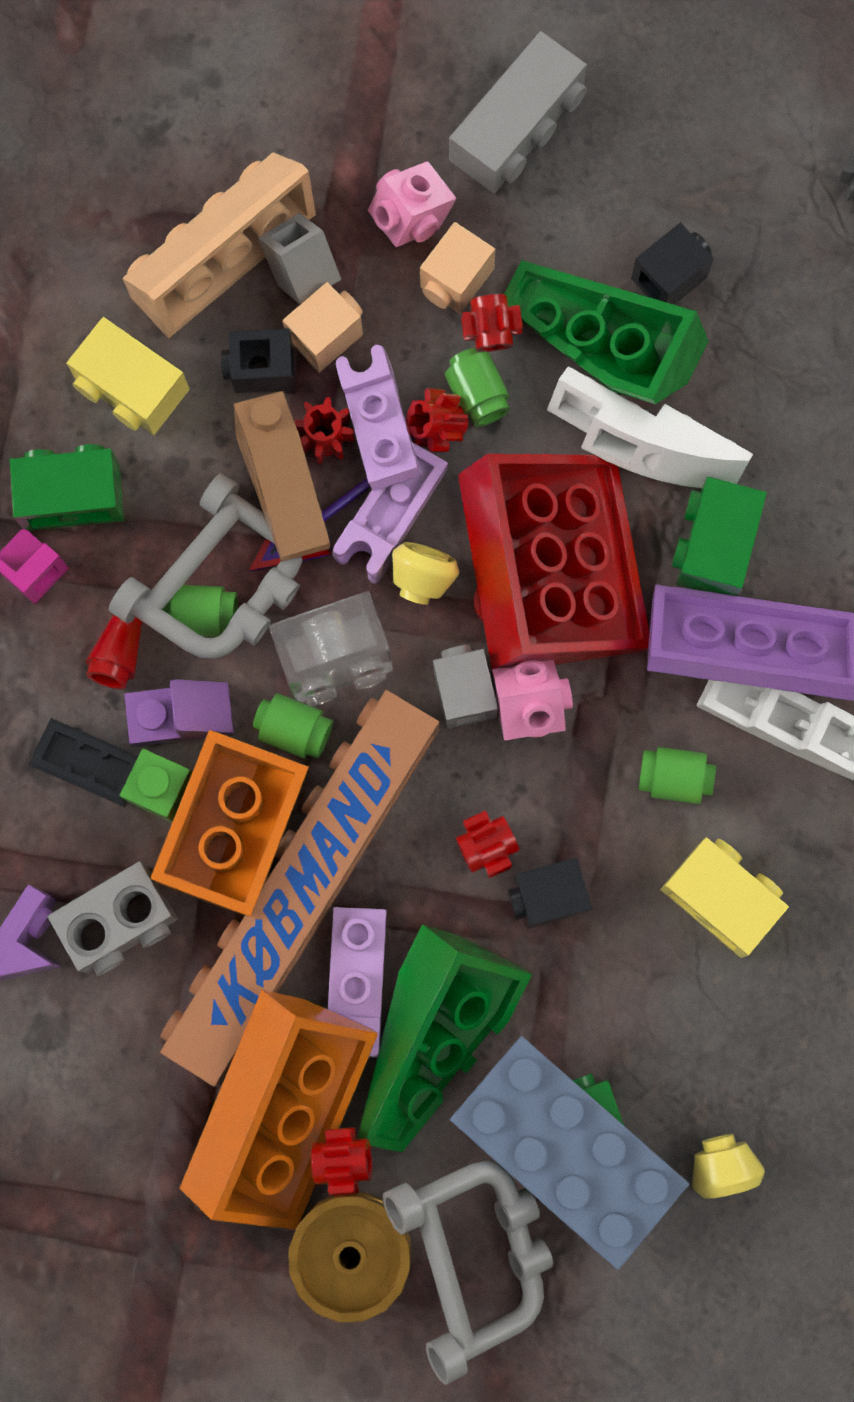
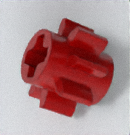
M490 294L471 299V312H463L461 317L464 341L475 340L477 352H497L512 348L514 346L512 335L522 334L521 330H523L520 306L508 307L507 295Z
M427 388L424 394L425 400H412L411 406L407 411L406 424L408 431L415 438L414 443L418 446L428 447L429 452L447 453L450 449V441H463V436L468 427V414H465L459 405L460 395L446 394L445 390Z
M329 397L325 399L324 404L314 407L310 403L305 402L306 414L304 419L294 420L298 433L304 435L300 438L303 451L306 452L310 449L315 453L317 464H321L324 457L334 454L340 460L343 459L342 446L344 441H355L354 430L350 427H342L351 419L350 410L346 408L337 412L332 407ZM322 425L326 430L332 429L333 433L325 436L321 431L316 433L315 429Z
M486 810L463 820V825L467 832L455 839L471 873L484 868L488 877L491 878L512 868V863L508 856L520 850L503 815L491 821Z
M355 1128L325 1129L326 1142H314L311 1149V1167L315 1184H328L329 1196L359 1193L358 1181H370L372 1179L373 1164L369 1139H356Z

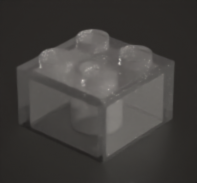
M369 591L268 625L288 685L295 700L300 702L307 701V704L310 706L323 704L336 698V690L353 684L356 685L357 689H365L377 685L386 679L385 673L393 671L390 648Z

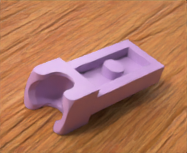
M374 345L371 348L372 364L364 372L353 371L346 357L341 356L336 360V368L350 410L367 479L373 491L421 476L392 365L384 347L381 345Z
M413 443L421 476L375 491L371 490L358 513L348 523L333 548L332 556L339 564H346L351 556L358 551L368 552L371 558L367 563L366 569L371 583L380 581L392 562L393 550L401 545L448 470V462Z
M333 907L328 1010L376 1031L378 1036L369 1056L378 1057L381 1041L387 910Z

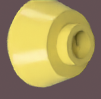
M404 542L395 548L392 553L393 582L401 588L399 595L418 604L427 605L430 598H441L460 573L457 562L452 556L422 544Z
M734 1134L716 1136L702 1141L704 1151L698 1152L694 1156L692 1188L702 1198L711 1199L729 1196L756 1188L761 1184L765 1174L764 1167L746 1142L736 1143Z

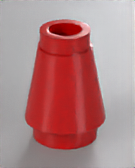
M115 615L112 616V619L109 620L86 659V664L89 666L86 675L90 680L108 688L125 689L128 680L135 678L141 627L143 624L141 620L135 617L131 622L125 623Z

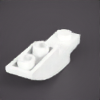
M569 366L559 378L547 408L549 412L587 433L581 447L582 449L626 470L659 481L702 488L708 476L737 484L753 456L752 453L738 446L733 441L724 438L667 404H664L657 416H654L637 404L626 400Z

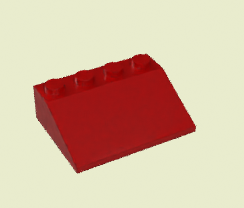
M487 453L458 474L491 669L515 666L528 660H554L555 665L649 650V626L617 465L607 462L596 455Z

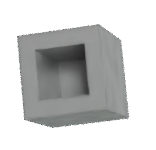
M300 213L258 237L277 286L300 305L326 282L332 286L341 280L323 230Z
M462 645L442 651V658L433 660V671L447 729L497 718L498 707L484 649L472 651L470 645Z

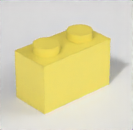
M105 317L101 318L66 363L75 378L73 386L83 396L94 403H97L100 398L115 408L112 411L113 415L124 425L134 431H137L141 426L152 435L156 434L190 390L184 373Z
M706 837L695 847L660 890L736 955L743 958L749 956L789 906L780 899L783 891L772 880L761 873L754 877L739 865L742 857L734 848L721 839H717L713 843Z

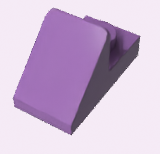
M176 679L170 680V688L124 694L129 744L132 747L206 738L209 730L223 735L234 734L229 684L226 682Z
M29 884L0 927V981L61 967L60 964L28 944L32 937L39 939L51 924L47 916L53 913L50 909L56 902L55 898Z

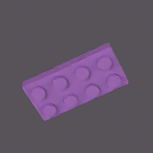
M656 584L652 598L647 671L854 701V613Z

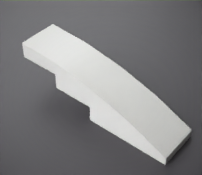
M708 680L697 703V707L794 755L854 780L853 715L829 702L819 704L797 692Z

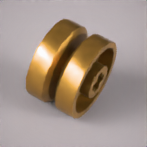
M359 1191L356 1194L333 1195L319 1201L298 1224L289 1247V1275L298 1296L316 1314L336 1322H363L386 1311L402 1293L410 1271L411 1237L409 1232L403 1235L398 1233L388 1218L383 1199L364 1191ZM345 1247H354L360 1252L361 1258L357 1266L351 1267L349 1259H340V1252Z

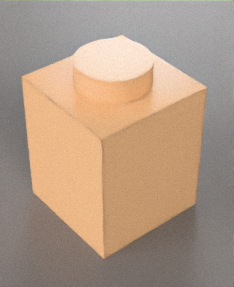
M454 222L420 267V287L423 289V294L436 306L443 309L449 306L461 314L494 270L495 248Z
M328 282L282 320L284 329H290L293 346L319 373L363 336L361 321L363 311L348 292L343 290L339 294Z

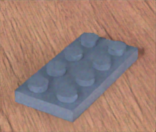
M522 1036L516 1040L449 1119L617 1270L621 1268L689 1186V1183Z

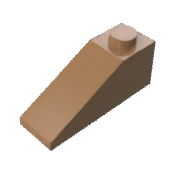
M283 391L235 403L236 439L281 562L330 549V541L299 433Z

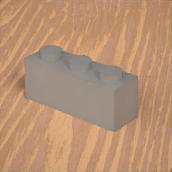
M540 31L449 137V161L493 194L497 192L505 181L509 184L514 182L526 165L527 159L525 157L535 146L542 148L555 132L558 118L565 110L570 113L573 112L583 100L587 92V87L584 86L587 64Z

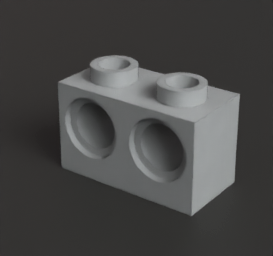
M140 861L47 916L77 971L90 973L94 970L97 976L103 975L125 961L122 955L123 952L138 943L141 944L143 949L148 948L171 933L168 925L177 921L178 918L158 883L150 879L152 873L144 863ZM147 895L151 901L149 916L140 923H132L127 915L128 903L135 896ZM100 922L105 930V939L100 947L88 951L82 943V932L88 924Z

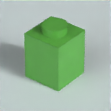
M142 748L119 796L129 804L172 823L192 771Z

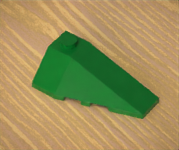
M521 260L504 295H507L508 307L520 306L521 318L524 324L608 389L653 404L660 402L688 384L709 342L697 311Z
M422 924L398 974L357 1139L368 1138L372 1147L403 1152L443 1103L442 1090L460 1069L467 1073L477 1061L472 1056L473 1052L491 1030L498 1035L509 1022L532 974L526 969L461 936Z

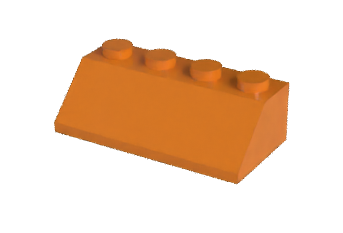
M261 990L180 1189L211 1220L296 1230L315 1187L311 1167L312 1144L314 1142H326L325 1129H338L340 1127L378 1033L367 1026L305 999Z

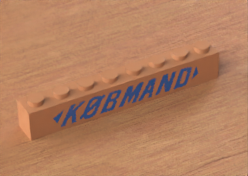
M385 690L379 701L372 697L367 702L356 722L362 729L352 745L346 741L341 744L330 762L329 768L335 772L325 788L317 785L305 801L301 812L307 815L297 833L289 829L282 838L275 855L279 862L269 878H266L252 916L245 915L241 923L235 919L230 922L217 944L218 947L223 949L221 955L212 968L207 964L202 967L189 988V992L195 995L184 1014L178 1010L175 1011L160 1035V1038L166 1041L160 1051L161 1054L213 1087L221 1086L226 1077L261 990L279 992L440 731V721L388 690Z

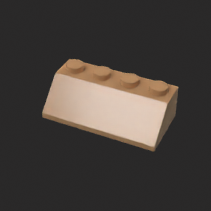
M274 152L262 162H253L242 172L236 184L225 193L218 192L205 203L200 214L188 224L181 223L177 225L167 235L163 245L151 255H142L131 264L127 275L122 278L131 299L168 339L265 258L258 237L298 213L308 220L316 215L309 171L303 164Z

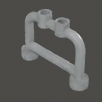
M220 473L209 484L200 501V506L214 515L212 520L152 590L135 578L130 577L118 589L108 610L125 623H129L137 617L190 654L199 658L216 659L230 654L243 640L253 646L261 640L271 623V620L265 617L264 614L272 604L284 610L300 587V584L294 581L293 578L302 564V556L280 562L276 568L273 567L263 578L255 594L247 603H243L231 618L228 627L218 637L205 638L162 610L238 520L274 543L264 513L237 495L240 487L239 483L224 473Z
M489 1161L469 1164L415 1191L409 1184L403 1183L383 1193L386 1213L396 1231L401 1235L418 1227L421 1231L449 1333H445L426 1344V1352L433 1371L445 1385L467 1374L468 1367L466 1361L518 1335L533 1324L541 1311L544 1299L543 1281L540 1273L553 1266V1259L549 1248L539 1237L531 1240L527 1227L528 1223L538 1219L540 1216L534 1196L526 1188L518 1191L511 1174L500 1164ZM488 1183L493 1186L498 1201L494 1204L495 1213L499 1223L507 1233L511 1250L508 1252V1260L514 1274L520 1280L523 1296L520 1304L514 1311L472 1332L437 1205L480 1184Z

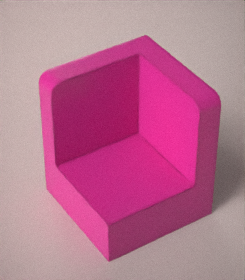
M26 529L20 530L0 551V574L34 605L69 569L53 549L45 542L42 544Z

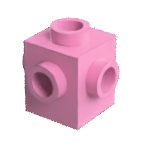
M427 161L403 171L394 169L385 174L376 185L377 192L368 208V212L393 245L398 247L413 240L423 242L430 238L440 229L457 198Z
M528 660L519 665L492 669L498 707L497 712L504 740L542 737L549 733L566 731L564 710L573 708L571 688L568 678L559 679L554 660Z

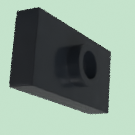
M50 718L28 765L125 808L128 802L119 795L134 767L138 755Z

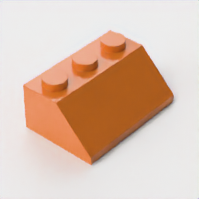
M209 730L150 879L165 887L251 917L309 767Z

